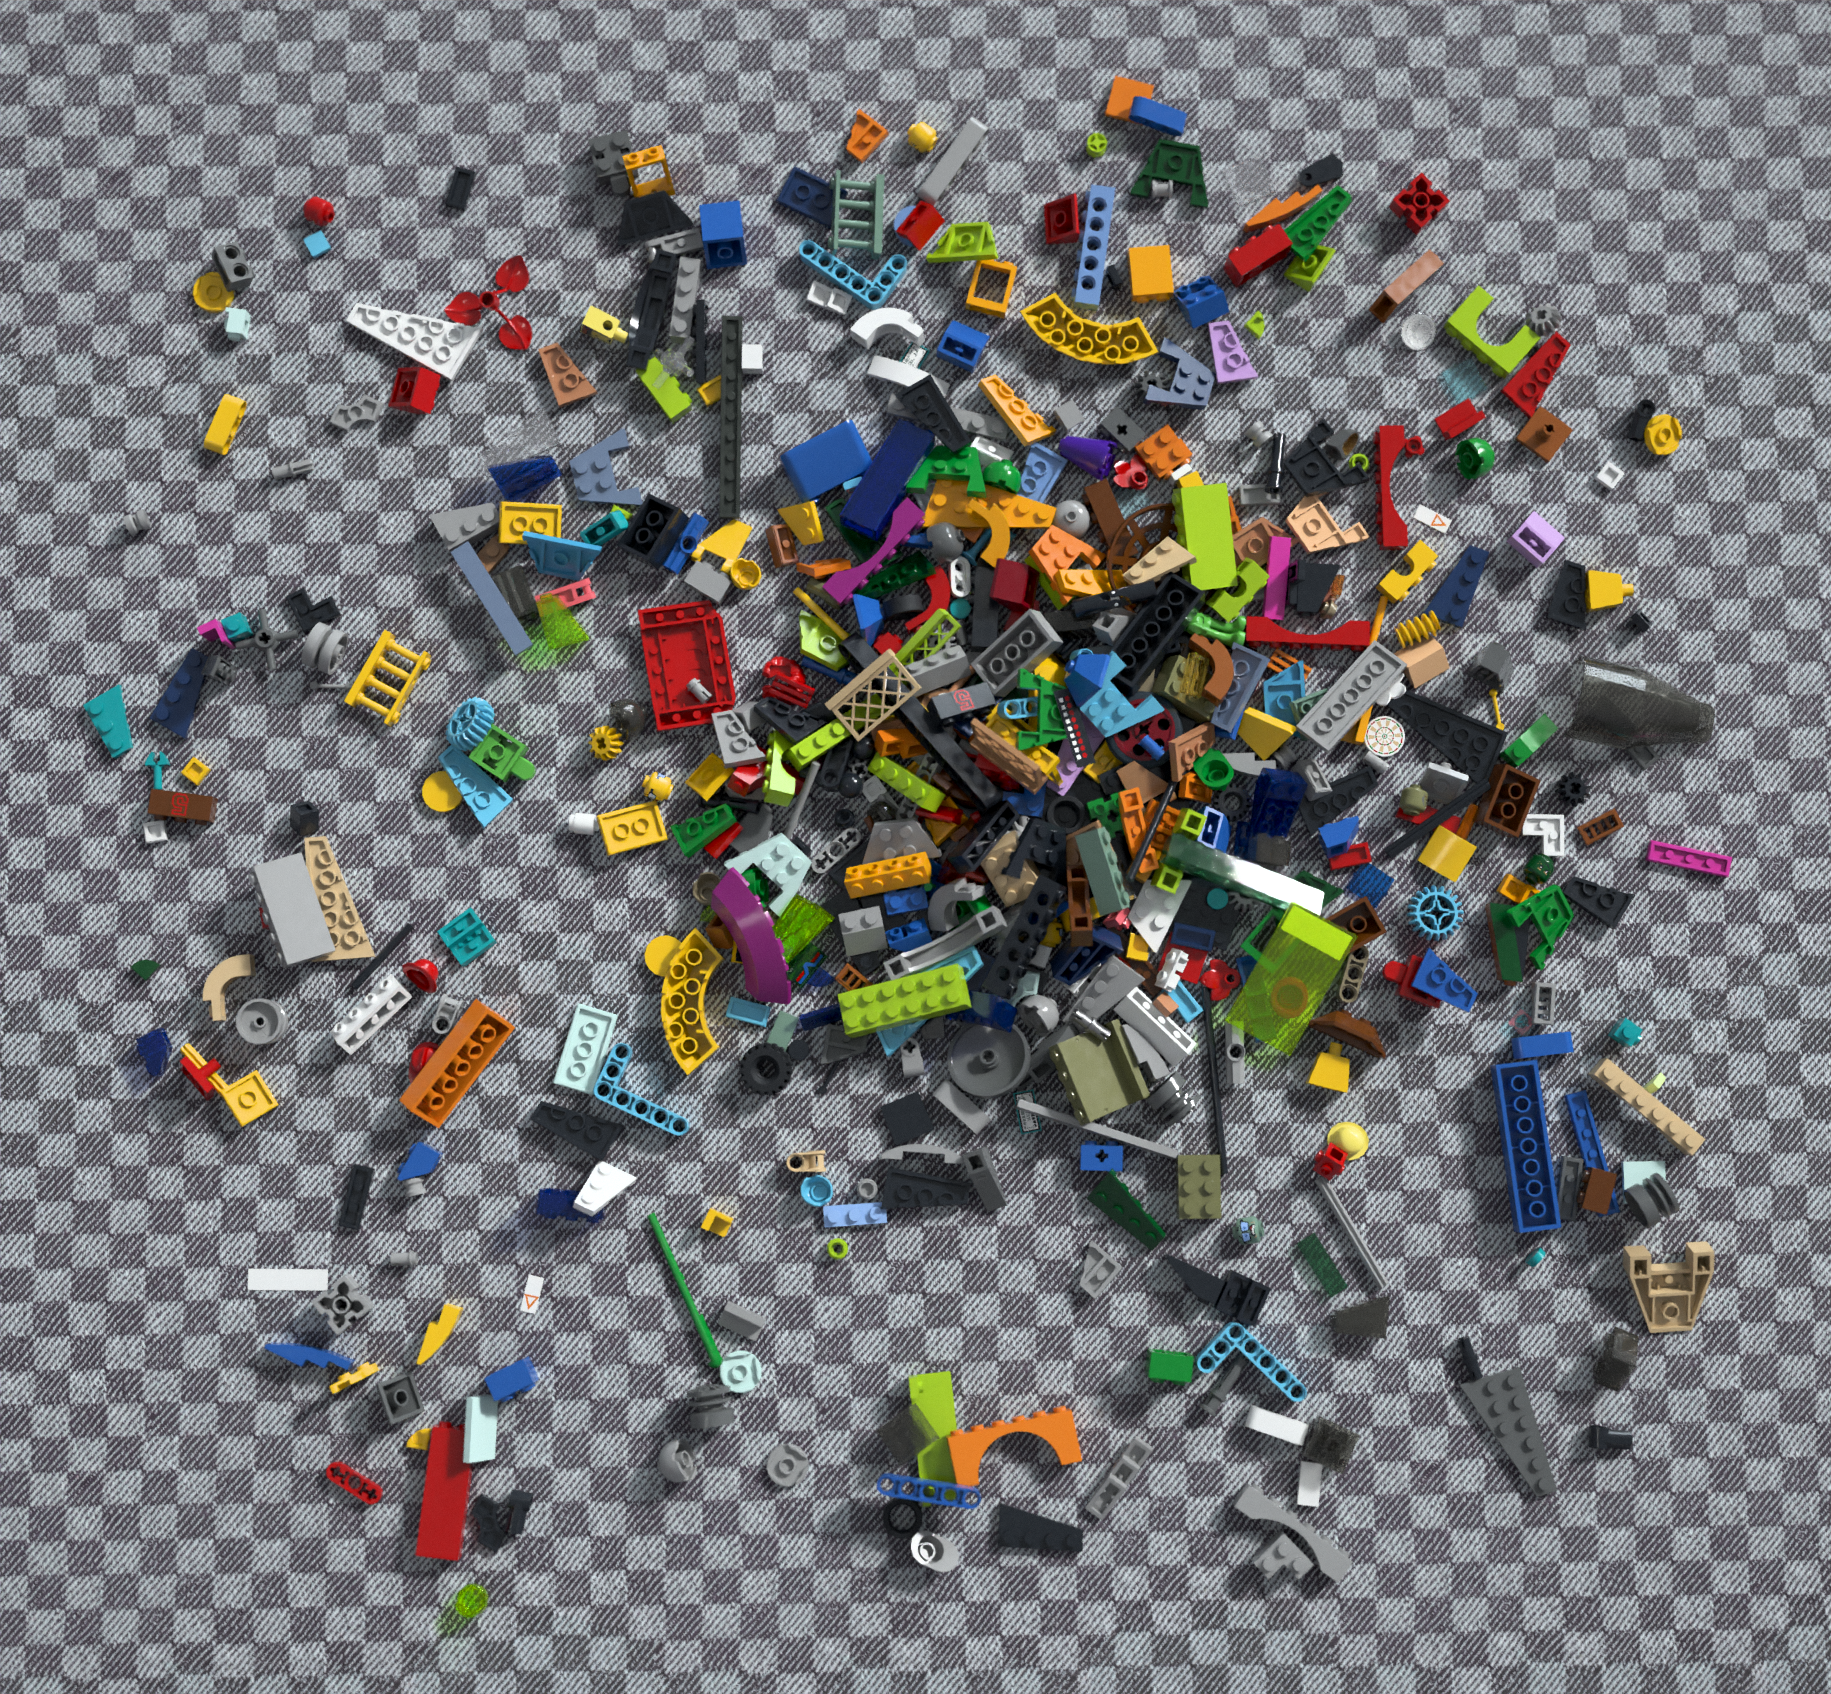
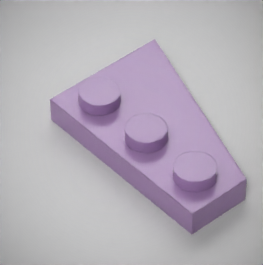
M1229 320L1208 323L1217 384L1257 379L1258 375L1253 370L1247 354L1244 353Z

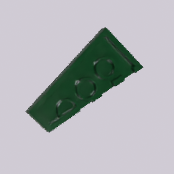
M919 550L869 578L868 584L862 590L858 588L854 594L875 599L936 574V571Z

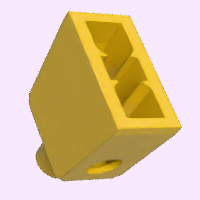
M1588 570L1585 573L1586 613L1618 607L1623 603V597L1633 596V584H1622V576L1620 574Z
M1331 1042L1328 1053L1318 1052L1307 1077L1306 1084L1341 1093L1348 1092L1350 1059L1340 1057L1342 1044Z

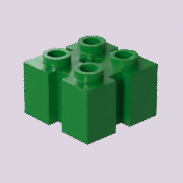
M1118 792L1111 794L1107 802L1100 798L1085 805L1090 821L1100 820L1102 826L1110 834L1111 840L1116 838L1115 833L1118 832L1121 833V836H1125L1119 810ZM1110 812L1117 815L1115 822H1112V819L1108 820L1107 817L1110 815Z

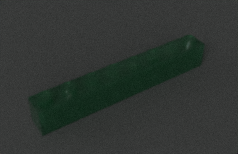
M1172 833L1165 840L1160 862L1288 913L1292 906L1295 905L1315 917L1320 914L1324 892L1319 891L1314 886H1307L1299 883L1296 879L1286 878L1276 871H1269L1261 868L1258 864L1243 861L1238 856H1231L1223 853L1220 849L1205 846L1202 842L1187 839L1182 834Z

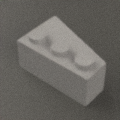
M493 502L429 515L450 552L467 541L472 545L499 530V511Z

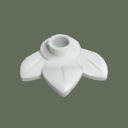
M1403 673L1377 699L1376 703L1378 705L1386 706L1391 698L1397 699L1405 694L1406 687L1400 683L1404 677Z

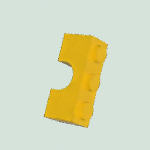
M1419 540L1403 557L1410 566V574L1402 576L1392 569L1376 586V589L1388 597V600L1393 604L1397 600L1402 602L1409 594L1407 589L1411 585L1416 587L1423 579L1420 575L1425 570L1429 573L1437 564L1434 560L1438 555L1424 542Z

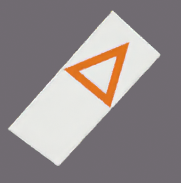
M1421 504L1413 517L1443 533H1446L1452 521Z
M533 1275L528 1276L520 1311L536 1313L544 1278Z

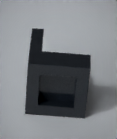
M309 800L290 805V827L299 836L317 832L319 830V810Z

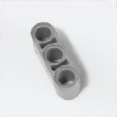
M947 1079L932 1093L976 1135L991 1120Z

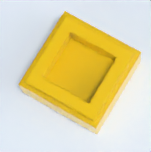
M193 757L181 771V774L199 786L211 769Z

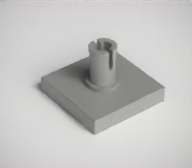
M1429 762L1417 785L1422 786V790L1428 793L1429 799L1447 805L1461 795L1468 782L1469 775L1452 770L1451 765L1446 762L1440 765Z

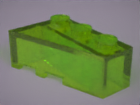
M797 893L772 928L776 939H781L785 951L781 954L787 963L835 919L821 906Z

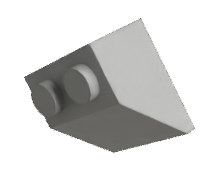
M879 906L838 914L847 957L888 948Z

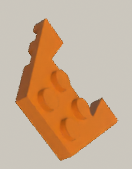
M1051 525L1029 550L1030 556L1042 574L1045 573L1051 581L1049 585L1053 591L1056 590L1061 598L1059 600L1063 605L1068 603L1073 595L1060 591L1055 573L1058 570H1067L1078 556L1085 563L1090 564L1094 570L1106 556L1099 550L1054 525Z

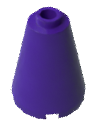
M1075 436L1062 438L1058 446L1060 455L1100 481L1104 480L1103 475L1108 476L1116 457L1115 454H1112L1113 449H1117V443L1113 441Z

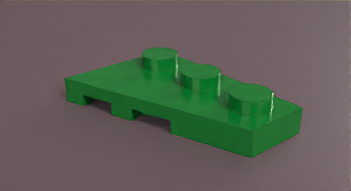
M723 804L704 812L700 817L695 819L691 817L686 819L685 823L680 825L674 824L670 828L683 854L689 858L736 823L737 820L727 804Z

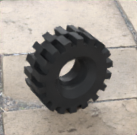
M769 1042L759 1043L750 1048L740 1061L739 1073H741V1081H744L746 1084L744 1086L747 1089H751L752 1093H758L760 1096H770L780 1092L790 1082L791 1075L793 1074V1061L790 1060L791 1056L789 1053H786L782 1046L779 1047L777 1044ZM763 1061L772 1062L775 1068L773 1075L769 1077L762 1076L759 1072L760 1063Z

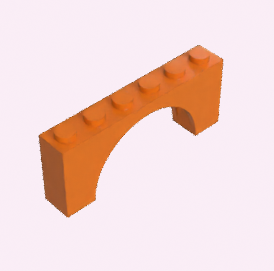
M1058 1406L1053 1408V1412L1049 1413L1041 1410L1033 1412V1416L1027 1418L1024 1415L1012 1417V1421L1004 1422L1002 1419L991 1422L992 1425L987 1427L979 1424L971 1426L969 1431L963 1432V1429L950 1431L951 1435H947L946 1439L956 1484L966 1486L979 1484L978 1470L984 1452L996 1439L1011 1432H1030L1044 1438L1054 1449L1061 1465L1082 1461L1072 1410L1066 1409L1065 1406Z

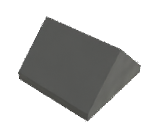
M412 1371L376 1384L389 1425L425 1411Z

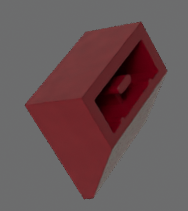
M997 558L992 587L990 589V598L1012 612L1033 610L1040 572L1027 564Z

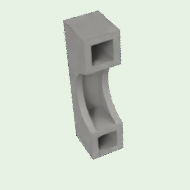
M680 257L669 334L671 343L692 345L694 325L693 304L696 302L697 291L700 286L702 273L701 259Z

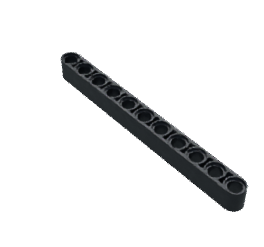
M854 632L838 644L840 653L858 674L879 658L876 652L858 633ZM888 667L887 676L897 677ZM874 678L872 680V690H883L882 678ZM887 679L886 691L897 692L898 680ZM901 682L900 692L909 693L908 688ZM876 693L882 700V693ZM886 694L885 704L887 706H894L897 702V695ZM900 695V700L906 695ZM914 695L893 712L980 811L986 812L1001 801V795L995 786L942 727L935 728L929 712Z

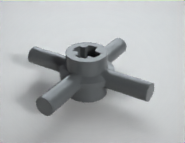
M266 609L258 610V617L261 629L256 633L255 638L235 642L237 650L256 646L260 651L265 652L268 671L276 670V663L273 651L278 647L279 642L296 639L299 636L297 630L277 633L274 629L269 628ZM268 636L271 638V640H268V643L266 644L263 642V640H266V637Z

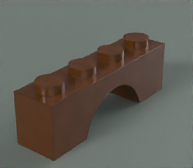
M1067 865L1071 947L1092 946L1093 927L1092 915L1090 913L1089 880L1084 865Z

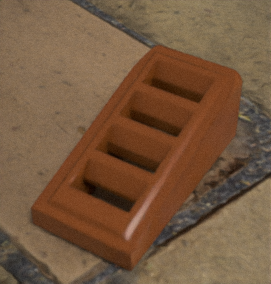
M1612 808L1578 826L1577 829L1585 844L1589 845L1623 828L1624 825L1615 808ZM1610 815L1616 824L1613 827L1607 818ZM1602 819L1608 827V830L1606 831L1600 823V820ZM1594 823H1596L1601 832L1598 835L1592 826ZM1589 827L1593 838H1589L1584 828Z
M848 963L835 977V980L848 991L856 990L862 981L866 983L864 987L873 985ZM851 971L853 974L844 982L842 979ZM857 976L859 979L851 988L849 984Z

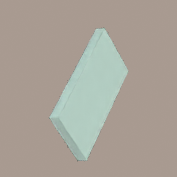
M577 1004L553 1083L594 1095V1086L600 1076L618 1015L583 1004Z

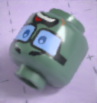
M1255 1216L1238 1218L1236 1226L1232 1227L1234 1239H1238L1242 1245L1259 1243L1261 1237H1264L1262 1221L1258 1220Z

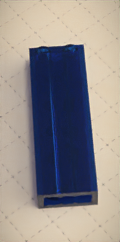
M901 419L897 421L839 514L841 525L875 541L879 539L893 516V512L906 495V485L936 446L935 435L930 430L921 429L910 421H903Z

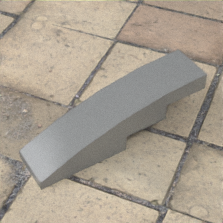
M1135 1436L1097 1488L1085 1509L1100 1520H1103L1125 1492L1128 1484L1140 1470V1466L1153 1451V1447L1138 1436Z

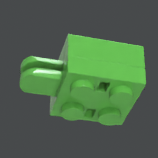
M491 724L492 729L488 731V735L483 738V742H479L468 758L505 783H507L512 774L523 781L531 780L536 774V768L530 761L524 758L529 748L494 724Z

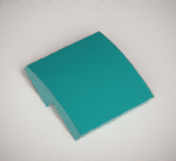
M471 907L437 931L462 967H465L497 943Z

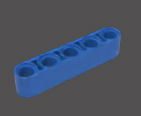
M891 1473L882 1474L877 1481L878 1492L885 1496L966 1509L977 1508L981 1502L979 1490L972 1486ZM889 1479L893 1486L890 1489H883L880 1484L881 1481ZM906 1482L911 1483L914 1487L910 1493L902 1490V1485ZM932 1486L935 1489V1493L932 1496H926L923 1493L924 1487ZM952 1489L956 1492V1496L954 1499L949 1500L945 1498L944 1492ZM968 1493H975L977 1500L969 1503L966 1501L965 1496Z

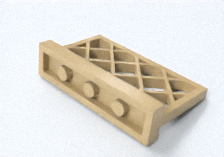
M889 649L827 701L825 705L834 712L855 739L860 741L922 687L895 657V653ZM893 662L899 668L898 677L887 676V668ZM874 678L883 679V690L871 689ZM887 679L898 680L897 692L886 691ZM901 680L910 681L915 688L909 693L900 692ZM859 691L868 692L867 704L856 703V694ZM871 692L882 693V705L870 704ZM886 694L897 695V702L894 706L885 705ZM900 695H906L900 700ZM843 705H852V717L843 716L838 709ZM855 706L867 707L866 718L855 717ZM870 707L881 708V717L879 719H869ZM854 720L866 721L865 731L860 735L854 729Z

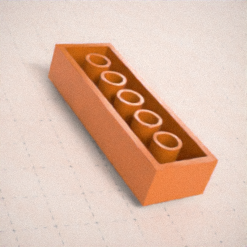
M475 999L399 1101L411 1112L439 1128L515 1027L503 1016Z

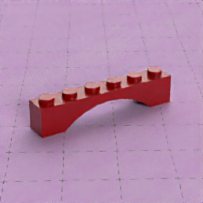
M1404 425L1379 426L1376 432L1373 433V444H1376L1377 451L1374 452L1373 457L1374 464H1377L1374 483L1378 484V492L1375 493V504H1378L1379 511L1376 512L1375 516L1376 524H1379L1376 543L1380 545V550H1405L1408 546L1407 525L1396 511L1390 492V474L1393 463L1405 445Z
M1246 616L1245 640L1243 644H1249L1251 648L1269 645V648L1279 649L1282 646H1290V649H1302V646L1310 647V650H1322L1323 647L1331 648V651H1343V648H1351L1352 652H1363L1370 643V621L1349 620L1333 631L1305 635L1285 630L1268 617Z

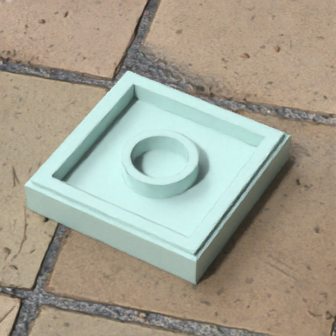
M1665 1161L1621 1162L1623 1204H1627L1624 1190L1637 1183L1644 1188L1643 1179H1650V1175L1658 1173L1666 1181Z

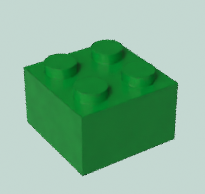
M1148 1348L1145 1374L1152 1382L1164 1383V1380H1171L1170 1382H1173L1175 1385L1185 1386L1186 1382H1191L1194 1357L1190 1353Z

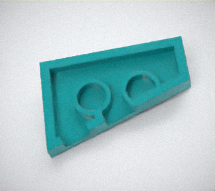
M121 685L113 687L83 705L110 754L115 759L133 749Z

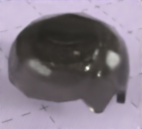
M877 801L866 812L867 816L871 815L874 823L896 820L894 809L885 801Z

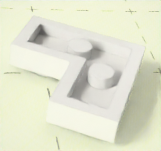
M1528 814L1521 830V836H1542V854L1563 857L1564 815Z

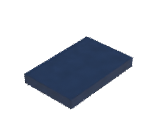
M794 166L776 203L831 229L833 189H830V182ZM840 188V199L846 200L848 191Z

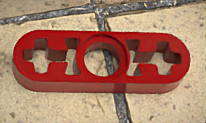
M341 1461L331 1463L326 1469V1475L329 1480L367 1504H375L383 1496V1490L378 1484ZM339 1466L340 1473L345 1475L348 1471L350 1474L345 1478L344 1482H342L341 1480L344 1477L339 1474L335 1477L333 1475L334 1471L332 1470V1468H336ZM351 1477H357L360 1480L358 1488L350 1487L349 1479ZM365 1483H367L368 1486H366L365 1488L369 1491L375 1489V1494L377 1495V1498L373 1497L372 1499H370V1494L367 1491L364 1490L362 1494L359 1493V1491L364 1487Z

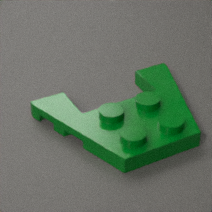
M936 445L906 485L907 493L925 494L929 479L969 481L967 497L986 498L977 447H966L953 454L945 445Z
M1018 669L1017 688L1038 690L1037 732H1016V749L1021 751L1068 738L1054 695L1055 691L1067 687L1045 680L1044 677L1029 673L1028 670Z
M1555 884L1506 911L1512 924L1520 927L1529 916L1531 917L1543 941L1529 957L1535 968L1541 971L1546 965L1543 962L1547 955H1552L1555 950L1553 945L1557 938L1563 936L1574 917L1560 886Z

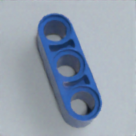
M1135 96L1133 97L1128 118L1133 122L1172 136H1182L1187 114L1148 98Z
M1571 1031L1511 1038L1514 1059L1574 1052Z

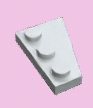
M599 1160L574 1202L573 1208L593 1216L609 1204L611 1199L622 1194L624 1189L635 1184L637 1178Z

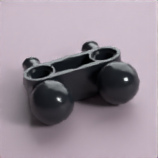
M850 735L846 738L849 741L846 745L837 744L827 752L823 768L817 771L814 779L818 787L823 788L827 792H839L845 798H855L861 794L864 784L860 776L855 773L845 774L851 754L858 760H867L874 755L876 751L875 742L868 735L864 736L860 741H857L853 735ZM807 766L801 770L799 777L806 779L810 767ZM828 776H834L836 781L830 784L825 779Z

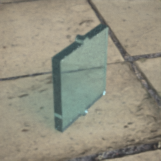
M1472 358L1459 364L1455 363L1452 368L1441 373L1457 404L1467 398L1474 399L1475 395L1488 389Z
M1119 486L1113 488V495L1124 520L1137 510L1152 503L1140 490Z

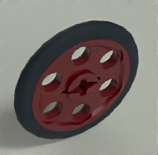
M1146 691L1137 692L1134 697L1129 694L1124 696L1136 708L1147 697L1152 695L1165 710L1124 729L1130 736L1127 741L1119 740L1118 732L1106 737L1105 740L1109 750L1116 759L1125 765L1135 761L1146 769L1156 768L1170 760L1169 741L1183 734V726L1177 709L1166 698ZM1159 720H1167L1169 728L1164 731L1159 729ZM1152 722L1147 730L1149 737L1153 741L1161 739L1164 742L1163 750L1165 753L1158 761L1152 760V756L1145 749L1144 754L1141 756L1133 753V747L1139 745V742L1146 736L1144 733L1135 739L1140 731L1139 726L1145 727Z

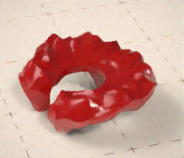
M778 656L766 662L762 668L761 675L766 678H772L777 672H780L806 684V675L803 673V669L800 668L801 665L796 664L795 660ZM790 684L787 685V686H789V687H792V688H794V689H796V690H798V691L804 693V690H801V689H799V688H797V687H795V686H793V685H790ZM770 685L762 687L763 698L771 696L788 705H795V703L769 692Z

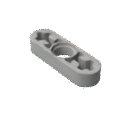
M852 827L843 831L812 859L811 866L813 871L817 874H824L860 843V832ZM847 833H856V841H849L846 844L849 848L846 850L839 840L842 838L844 842L848 839ZM834 845H839L842 848V854L838 857L832 856L830 853V849ZM827 852L829 858L834 861L832 863L829 860L826 861L824 864L825 869H816V861L818 859L823 861L826 858L823 854Z

